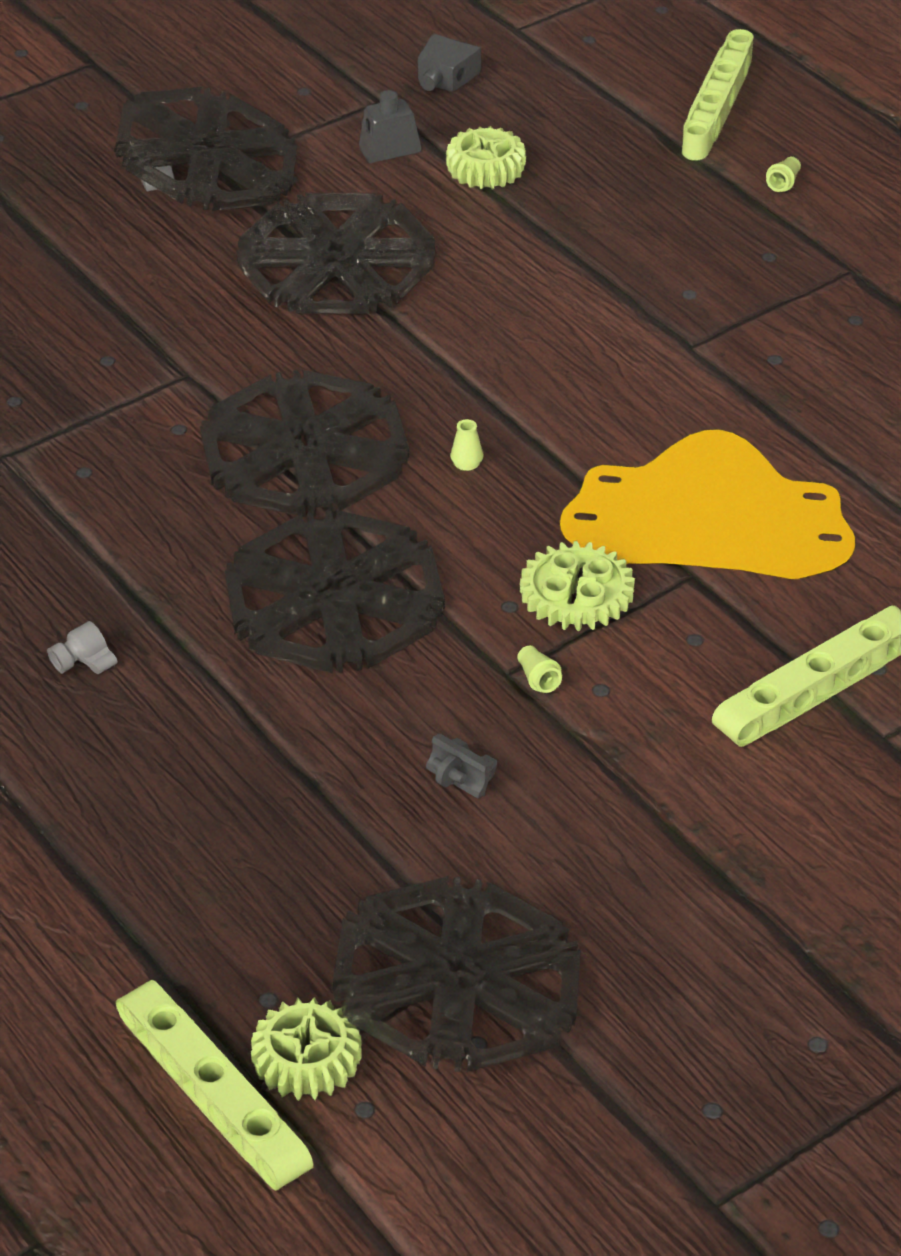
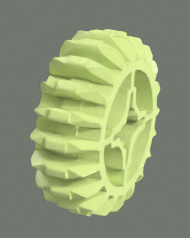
M479 126L476 130L468 128L466 133L459 132L457 137L451 138V143L448 144V150H446V165L452 178L458 179L459 184L468 183L469 188L479 186L482 190L484 187L494 189V186L498 185L505 187L506 183H514L515 178L521 177V173L526 165V150L524 143L520 141V137L513 136L512 131L504 132L503 128L492 129L491 126L489 128H481Z
M297 997L295 1005L292 1006L282 1002L279 1012L268 1009L266 1020H258L256 1032L253 1033L251 1038V1060L254 1063L259 1080H265L268 1090L278 1088L282 1098L293 1092L298 1101L303 1094H310L316 1100L319 1092L322 1091L332 1096L334 1085L345 1088L348 1077H355L357 1065L360 1064L362 1058L361 1034L357 1030L354 1018L347 1017L344 1007L334 1010L330 1000L323 1005H318L315 997L310 1003H302Z

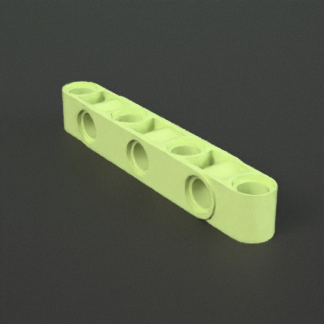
M737 29L728 34L690 108L683 127L682 154L687 159L701 160L707 157L744 83L752 61L753 34L747 30Z
M889 606L754 682L748 688L722 702L713 713L712 724L739 747H744L882 668L888 662L901 655V610L897 606Z
M150 980L116 1000L117 1010L126 1026L273 1190L281 1189L313 1168L314 1164L310 1152L299 1137L156 981Z

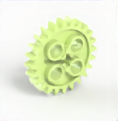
M574 541L571 548H568L561 542L559 550L547 546L546 555L536 552L535 560L528 559L527 568L522 569V578H520L522 603H527L528 612L537 611L536 619L540 620L548 617L549 626L554 625L557 621L562 622L563 630L569 624H574L577 631L581 630L582 624H587L594 630L595 622L597 621L607 626L609 624V617L617 620L620 619V611L627 612L628 604L633 602L635 578H632V568H626V559L617 560L616 551L605 554L606 546H601L597 550L592 549V542H589L585 548L580 547L578 541ZM583 567L582 577H580L578 581V574L580 568ZM576 589H577L576 599H575L574 603L571 604V603H572V594H574L575 591H576Z

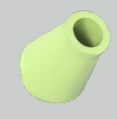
M788 157L784 161L769 167L766 173L768 186L776 192L790 190L801 168L800 161L795 157Z
M469 419L461 420L457 423V431L450 454L454 465L461 470L477 468L484 457L477 433V424Z
M531 645L525 646L519 651L518 661L522 665L529 685L533 690L549 693L560 685L562 673L561 667L556 661L539 652Z

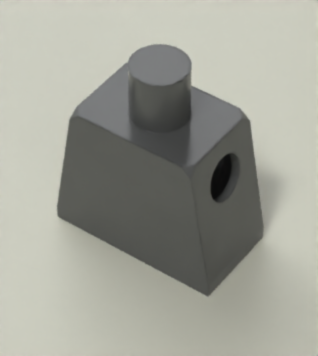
M433 34L418 57V80L422 88L427 91H432L435 87L450 92L456 91L481 73V47Z
M393 90L382 91L380 93V103L369 105L364 109L359 148L368 163L421 152L414 114L406 101L398 99L397 92Z

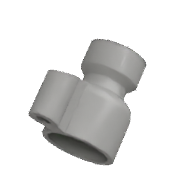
M87 621L70 631L64 644L57 643L47 649L51 663L61 674L73 668L76 661L85 663L96 674H100L118 663L115 655L108 649L102 633L91 621Z

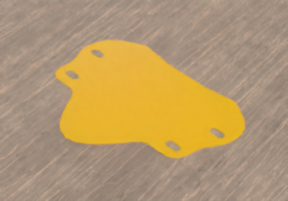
M719 429L704 430L691 434L669 447L645 466L601 465L591 468L585 475L580 493L563 509L560 518L561 531L570 543L573 544L574 541H578L579 546L585 548L589 542H592V549L594 550L601 546H606L605 554L616 551L617 560L626 559V564H679L735 569L787 579H800L833 570L846 563L852 556L855 548L854 533L842 516L840 495L834 487L824 483L792 481L784 478L746 439L732 432ZM603 475L617 476L621 478V482H601L598 478ZM805 493H819L826 495L827 498L825 500L805 499L803 495ZM576 513L595 514L597 519L593 521L579 520L574 515ZM820 534L840 535L842 540L838 542L820 540L818 536Z

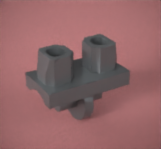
M440 733L433 736V750L427 761L426 769L436 774V783L443 787L454 784L478 799L484 796L488 781L494 778L497 760L487 754L480 757L470 751L468 744L459 738L451 740Z

